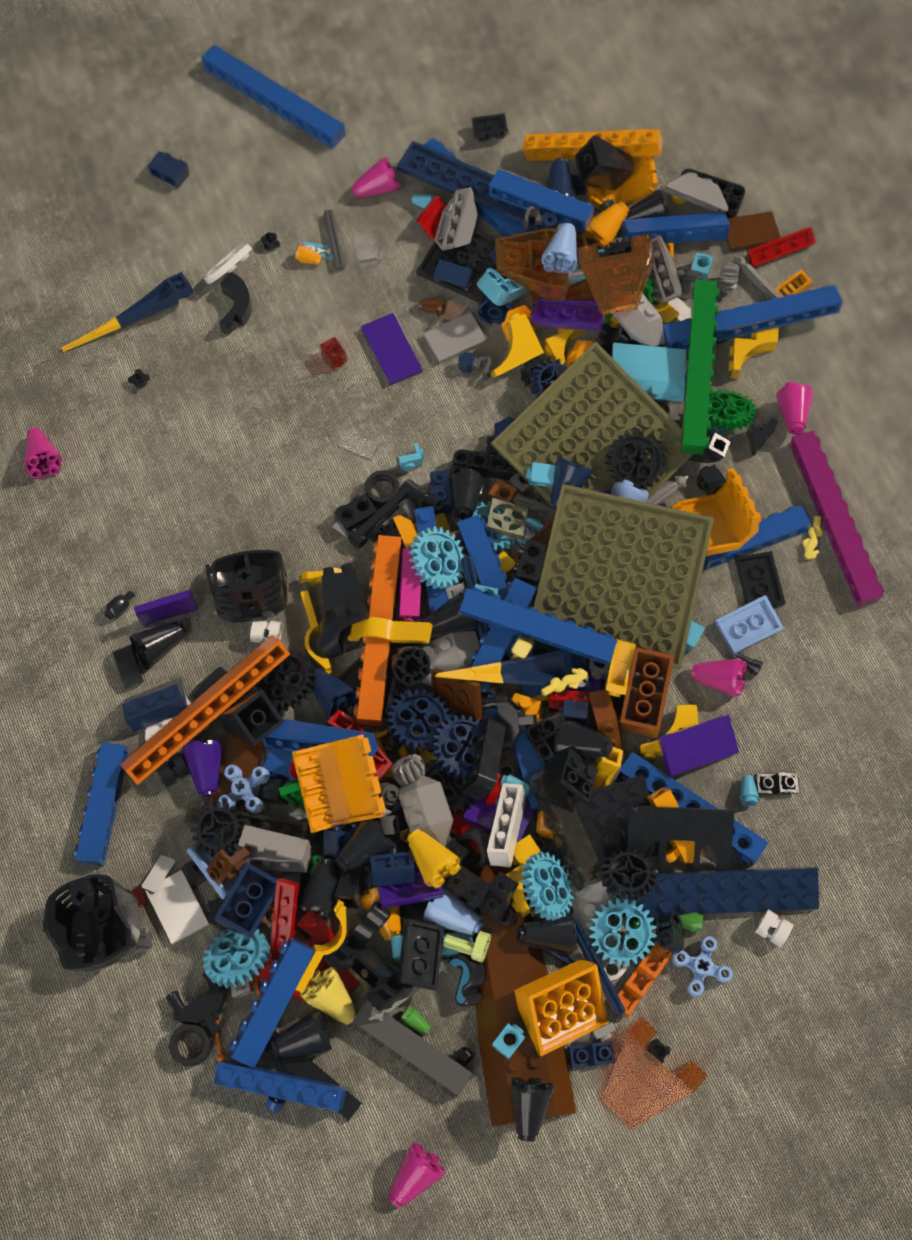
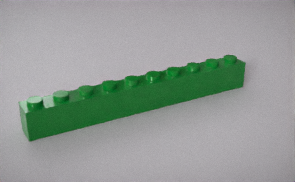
M695 280L693 286L681 453L703 455L705 448L709 447L710 438L706 437L707 431H710L711 420H708V414H711L712 403H709V398H712L713 393L710 381H713L714 370H711V365H714L715 354L712 353V348L716 346V337H713V333L717 331V321H714V319L718 315L719 305H716V300L719 299L720 289H717V282Z

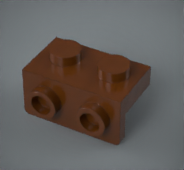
M244 847L229 857L223 849H220L206 869V872L219 886L228 879L232 881L240 874L239 870L246 865L247 862L245 860L250 853Z

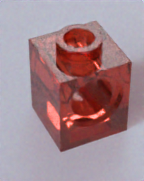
M336 337L320 344L321 355L331 370L336 367L339 368L347 362L346 352Z

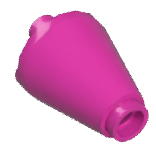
M387 156L375 163L351 186L356 198H366L402 189L398 180H394L396 174L393 168H388L391 164Z
M789 381L778 390L776 399L789 433L798 435L804 432L813 401V388L810 385L796 384L793 381Z
M32 428L28 430L24 467L27 473L34 479L58 474L62 465V458L59 452L41 429Z
M730 659L693 664L691 679L729 696L738 697L744 691L745 680H742V676L746 672L747 662L742 659Z
M414 1142L406 1152L389 1190L388 1199L395 1206L401 1208L439 1181L446 1173V1170L438 1164L440 1161L439 1157L433 1152L428 1154L418 1142Z

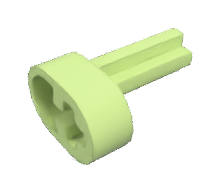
M480 931L475 943L447 934L443 947L470 955L472 960L482 963L491 941V934Z

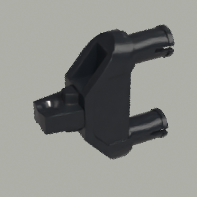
M498 693L495 697H481V703H486L482 704V710L497 709L499 722L506 726L502 747L504 751L510 750L524 729H527V724H535L537 722L536 714L525 715V711H522L504 693Z
M204 972L202 976L211 989L210 992L187 1006L184 1005L178 991L171 992L173 997L168 994L166 1000H168L173 1010L174 1021L182 1024L202 1026L203 1029L208 1027L214 1036L221 1032L216 1021L220 1019L219 1016L228 996V988L224 984L219 987Z

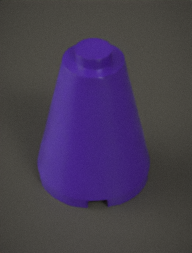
M207 740L208 743L195 741L183 746V754L197 794H201L202 797H211L218 789L223 749L222 742L218 740Z

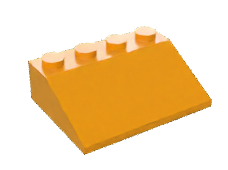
M580 959L514 990L518 1010L539 1056H543L608 1023L597 964L584 959Z

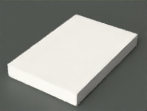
M181 870L164 879L157 892L145 890L172 945L209 925L187 878Z

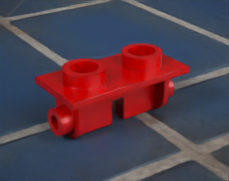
M564 689L562 692L554 691L549 694L548 708L559 709V707L564 706V700L588 702V705L590 704L589 692Z

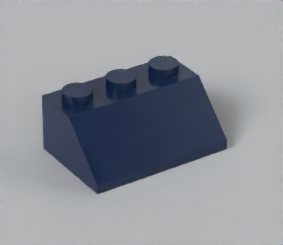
M180 678L126 698L122 703L125 721L133 732L177 716L188 707Z
M247 863L215 915V922L235 933L252 938L275 899L276 881L278 879Z

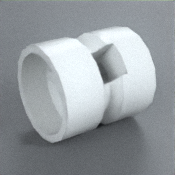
M266 619L253 621L250 641L262 644L271 635L281 641L283 623L273 620L268 623Z
M767 909L759 921L755 933L763 938L769 937L771 943L781 948L794 924L784 918L779 920L777 914Z

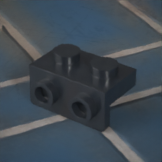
M505 113L471 118L474 140L487 141L490 137L502 139L509 132Z

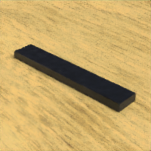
M276 1030L273 1031L264 1050L292 1074L341 1086L306 1056L281 1058L280 1056L276 1058L270 1041L275 1040L279 1033ZM346 1090L343 1109L338 1111V1113L349 1121L362 1103Z

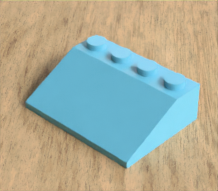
M613 343L612 358L655 402L681 404L683 402L686 349Z

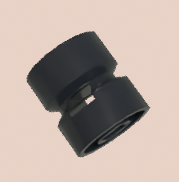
M179 752L172 755L168 762L165 761L156 769L166 788L175 784L178 778L184 779L190 775L189 768Z

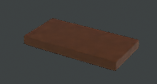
M229 732L226 733L222 749L218 789L210 799V803L214 807H216L220 796L228 795L232 792L231 785L233 782L225 777V768L232 764L236 765L242 770V777L244 779L249 778L252 775L253 769L261 764L264 751L262 740L255 746H252ZM239 800L236 803V811L249 813L245 807V800Z

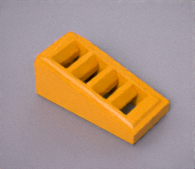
M801 269L776 287L775 290L784 297L780 292L781 290L787 296L798 294L812 287L813 282ZM793 283L798 287L797 289L794 288ZM789 286V288H790L793 292L790 293V292L787 290L786 287Z

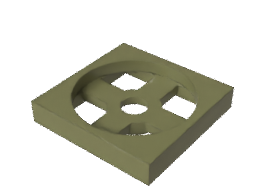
M492 498L486 531L522 540L529 507ZM497 507L505 509L502 515L494 513L493 510ZM512 511L520 513L522 520L514 518ZM508 517L510 522H505L503 518ZM494 521H498L502 526L499 527ZM512 525L519 527L515 530H509V527Z

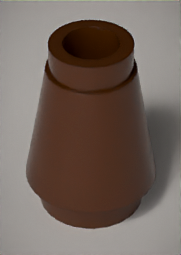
M441 298L421 299L419 301V310L436 316L444 315L446 302Z

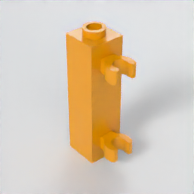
M665 787L647 796L651 806L679 807L671 790ZM669 840L673 848L666 850L665 861L671 863L678 857L684 863L693 862L694 841Z

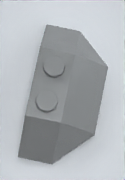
M688 172L660 187V191L713 212L728 211L727 203L719 186L712 183L713 181L710 179L697 177L696 173Z
M471 187L456 190L454 197L448 202L442 212L434 240L442 250L457 248L471 242L478 216Z
M659 235L645 242V247H649L654 261L652 265L653 271H649L650 277L645 276V279L649 278L653 281L654 291L651 293L653 301L665 304L681 296L682 286L673 258L662 237Z
M622 291L610 296L609 311L630 337L646 346L659 347L665 344L662 317L641 291Z
M476 631L451 633L433 640L429 644L418 646L428 654L431 670L438 668L446 672L471 668L473 664L471 662L472 656L475 651L479 652L481 648ZM431 673L421 682L432 686Z
M421 776L420 779H416L415 782H411L409 785H401L399 799L410 832L412 833L420 829L446 847L453 817L441 783L429 777Z

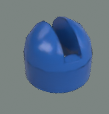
M268 1096L266 1108L268 1111L272 1110L274 1114L278 1113L285 1101L284 1099Z

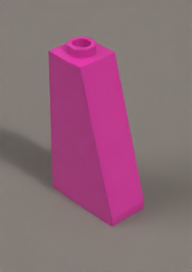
M404 548L400 559L398 621L418 622L421 575L415 576L417 569H411L414 562H410L409 559L413 558V555H410L408 552L413 549Z

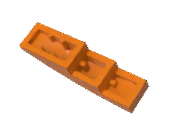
M657 940L654 943L655 945L651 947L650 953L646 954L645 959L641 961L618 993L625 1008L623 1015L627 1018L673 955V953L660 947Z

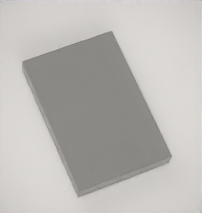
M471 312L423 333V337L439 364L487 343L485 335Z

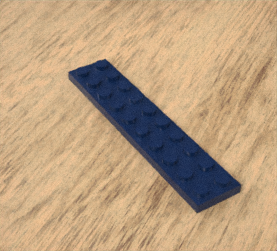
M415 141L411 142L397 164V171L453 195L456 190L471 187L476 205L524 225L527 210L489 196V184L494 177L493 174ZM535 217L530 218L528 227L544 233L540 224L535 225Z
M798 867L657 873L656 884L653 887L652 893H648L646 899L641 898L640 902H636L635 905L637 907L639 904H643L641 911L643 912L647 909L650 911L647 916H666L673 910L679 915L695 912H698V914L763 912L767 909L770 911L819 909L818 868ZM640 881L639 883H634L632 887H633V888H634V887H638V886H640L644 881Z

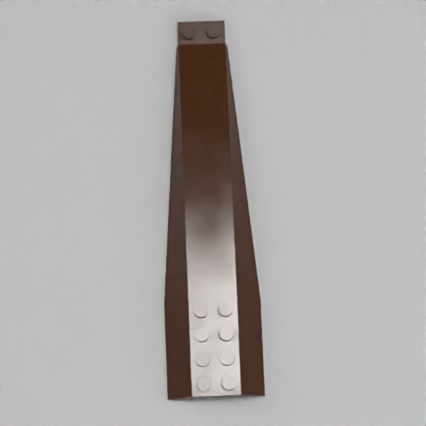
M468 845L470 852L476 858L481 859V854ZM489 863L478 870L470 871L492 885L500 871L506 875L518 867V865L514 866L511 864V867L492 866ZM477 908L474 911L482 917L481 922L484 923L481 931L491 934V941L485 959L482 962L485 968V979L483 984L477 988V992L481 993L482 997L479 1004L476 1005L478 1042L491 1126L515 1123L510 1088L512 1077L523 1078L524 1081H529V1077H536L542 1079V1082L554 1084V1093L545 1118L574 1114L576 1109L565 1045L543 1056H539L517 1006L514 990L548 975L542 950L521 945L520 941L516 938L517 928L523 923L534 921V919H532L530 913L524 917L521 913H518L517 922L513 926L506 927L482 909ZM510 912L505 914L504 921H508L510 919ZM475 933V934L472 936V937H473V943L476 942V939H477V936H478L477 933ZM507 1024L511 1026L516 1024L524 1031L522 1035L525 1036V1039L508 1060L493 1048L492 1044ZM512 1034L504 1036L503 1040L506 1045L512 1046L516 1043V1038Z

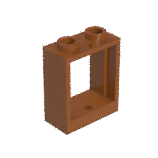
M605 689L590 692L589 697L596 731L609 737L613 747L622 749L617 718L611 697L608 694L609 692Z

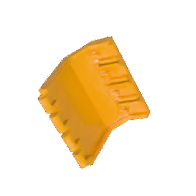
M631 157L635 171L616 190L586 186L589 203L600 210L599 206L603 201L614 199L615 203L621 201L628 207L652 193L654 188L658 186L654 157Z
M734 468L727 469L726 484L715 494L675 502V505L670 506L673 509L714 518L706 556L740 549L758 532L759 523H761V515L759 512H756L754 501L749 498L747 487L743 486L740 474L736 473Z
M364 734L292 752L311 833L328 829L332 826L382 817L383 812H386L383 797L378 796L381 793L378 776L374 777L373 773H376L373 756L369 757L368 755L371 752L369 740L364 738Z

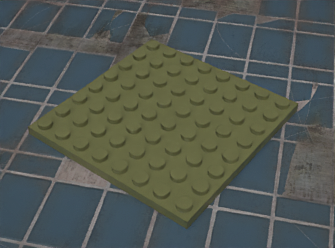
M596 341L491 442V445L527 482L529 479H526V470L533 462L555 465L557 457L592 470L590 477L582 487L583 489L611 491L617 478H610L613 472L606 471L610 467V465L605 464L610 459L605 456L611 452L608 447L610 445L614 446L612 442L614 439L618 440L619 435L625 438L627 431L630 435H632L634 430H636L637 435L644 431V437L650 433L651 441L657 438L655 444H662L659 451H665L661 457L667 460L662 463L666 468L660 470L664 475L662 477L657 476L660 481L657 483L653 482L654 486L651 488L647 485L648 498L693 455L691 453H681L682 428ZM639 445L637 446V456L640 451ZM625 446V451L628 454H632V448ZM643 450L644 457L650 458V453L647 450ZM637 456L633 459L635 461V466L639 463L636 460ZM621 464V469L624 472H628V466ZM640 468L639 473L642 476H647L646 470ZM531 485L553 507V504L550 503L552 486Z
M562 484L534 608L538 609V613L544 615L546 613L553 614L561 621L565 619L571 620L576 623V626L581 628L588 626L593 628L596 633H608L613 636V639L635 643L637 648L675 655L673 668L681 669L714 518Z

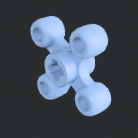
M233 764L227 766L224 775L233 782L231 785L232 792L228 795L220 796L218 801L221 802L222 807L227 802L230 809L233 805L236 806L239 800H245V807L250 813H260L263 810L264 804L259 798L255 797L256 786L264 784L269 780V771L264 767L258 766L253 769L252 775L249 778L244 779L242 777V770L238 766Z
M706 936L701 940V953L698 957H691L683 950L678 954L672 955L671 960L676 967H688L693 972V979L687 985V992L692 997H699L703 994V980L707 976H713L721 983H727L733 977V972L728 966H716L712 963L711 954L717 948V941L712 936ZM706 942H710L712 947L708 948ZM678 955L683 957V962L677 960ZM700 963L706 965L704 970H699L698 965ZM722 971L726 972L727 978L722 977ZM693 985L698 987V992L692 989Z

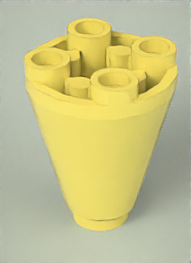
M332 967L322 972L319 970L315 971L310 979L311 981L306 986L304 992L300 993V996L307 1004L345 1025L350 1024L356 1017L357 1012L339 974Z

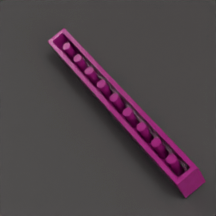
M814 430L793 436L789 446L818 515L821 517V522L857 608L879 602L884 595L883 586L876 578V570L870 564L869 553L866 549L864 550L862 537L855 529V521L849 515L847 502L841 496V488L835 482L834 472L832 468H829L827 455L820 447L819 437L815 435Z

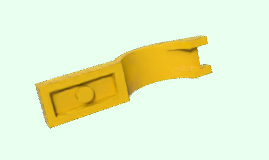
M308 590L300 592L310 624V628L305 636L307 654L314 664L332 674L329 659L315 655L310 649L312 639L319 633V626Z
M369 617L367 620L352 625L348 640L359 641L361 637H377L394 643L429 644L433 625L430 622H400Z
M341 900L337 901L333 909L340 921L339 931L330 942L312 947L315 953L295 989L297 991L304 992L323 955L336 951L344 942L347 933L346 907Z

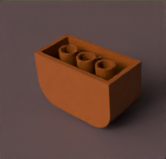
M635 647L618 727L619 731L657 739L675 655Z

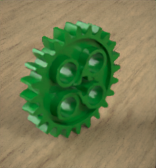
M720 389L717 392L713 390L712 398H709V403H712L711 414H708V420H711V427L716 425L718 429L723 427L725 431L728 428L735 431L736 427L742 430V427L747 428L748 424L752 425L757 408L752 403V399L747 400L748 396H741V392L735 394L734 390L728 392L727 389L724 392Z

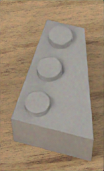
M247 825L244 826L238 843L240 850L245 847L250 853L245 861L265 871L307 872L313 855L311 845L306 839Z

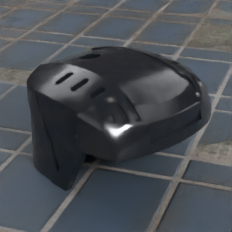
M243 551L223 556L213 561L211 567L209 564L205 565L214 607L221 619L232 623L262 620L274 617L285 608L288 601L287 574L282 554L278 551Z
M94 874L70 881L60 886L48 897L45 905L43 932L57 950L62 968L69 971L84 972L102 969L119 962L137 946L140 936V915L138 900L134 893L125 889L110 876ZM68 890L67 892H65L63 895H61V896L56 900V898H57L61 893H63L64 891ZM69 895L71 896V897H69L67 900H65V901L62 903V901H63L65 898H67ZM108 910L107 916L102 919L103 913Z

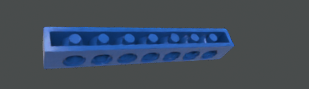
M631 752L618 774L620 781L635 777L636 773L644 774L649 795L656 792L652 785L659 784L662 788L670 789L672 794L678 797L679 802L677 803L679 807L686 808L687 806H692L693 808L718 809L634 752ZM734 819L732 849L743 864L753 866L769 842ZM739 840H743L744 842H746V849H742L739 847Z

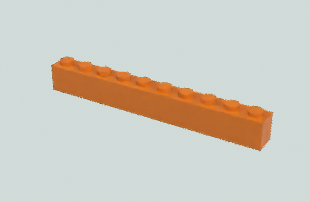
M378 535V542H374L373 552L376 553V559H372L371 565L374 577H370L369 582L372 595H368L367 606L370 607L369 617L394 621L402 549L401 537ZM363 637V643H366L365 650H361V661H364L363 668H359L358 679L361 680V687H357L356 699H359V705L355 706L354 718H357L358 724L382 726L391 641L377 637Z
M271 635L125 759L120 766L137 785L140 784L290 655L288 650L279 639Z

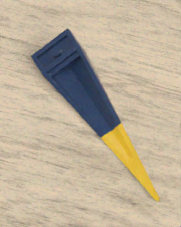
M182 272L166 278L121 314L92 332L63 346L61 349L65 352L179 303V299L187 298L194 293L192 286Z
M565 650L530 656L524 659L520 658L442 672L435 675V677L545 688L550 685V681L553 678L557 677L562 680L566 675L575 674L572 672V668H582L588 675L586 679L579 683L577 689L590 687L587 658ZM567 685L565 690L573 688H570L569 685Z

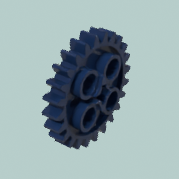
M416 689L413 695L408 691L407 697L400 694V700L395 699L394 705H390L391 712H388L387 716L389 718L387 725L390 726L389 733H394L393 740L399 738V745L406 743L405 749H408L411 745L413 746V751L420 747L421 751L424 752L425 746L432 750L430 746L435 743L431 740L435 735L434 731L439 728L438 726L441 722L445 723L444 721L447 718L452 719V715H448L450 708H445L446 701L440 703V696L433 698L434 692H431L428 696L426 695V690L419 694V691ZM418 706H424L426 709L421 710ZM408 716L410 719L404 720L401 717ZM429 721H436L438 724L433 725ZM420 731L422 734L415 735L413 732Z
M454 715L452 721L447 718L444 721L445 723H440L439 728L434 731L435 735L431 738L435 743L430 747L436 749L432 756H438L435 763L443 764L440 768L441 770L447 768V775L454 772L455 778L461 774L462 779H464L472 771L476 749L473 741L477 742L480 727L479 719L474 723L472 722V716L465 720V716L462 715L458 720L457 716ZM456 731H459L463 737L458 736ZM471 733L472 736L465 745L464 751L459 756L458 761H455V757L462 748L464 741L467 739L468 734ZM447 747L452 748L454 753L449 752ZM464 757L469 758L471 763H467Z

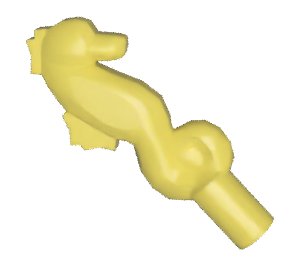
M814 516L813 526L808 530L810 539L807 538L802 542L805 552L804 556L808 560L814 559L819 553V550H813L818 545L817 537L823 535V531L820 528V516Z
M572 668V672L575 674L566 675L562 680L557 677L553 678L550 681V685L541 689V693L544 697L554 691L559 693L567 685L570 688L577 689L579 683L586 679L587 672L582 668Z

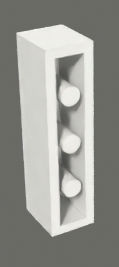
M503 783L487 848L488 858L492 866L511 867L526 801L524 788L521 784Z

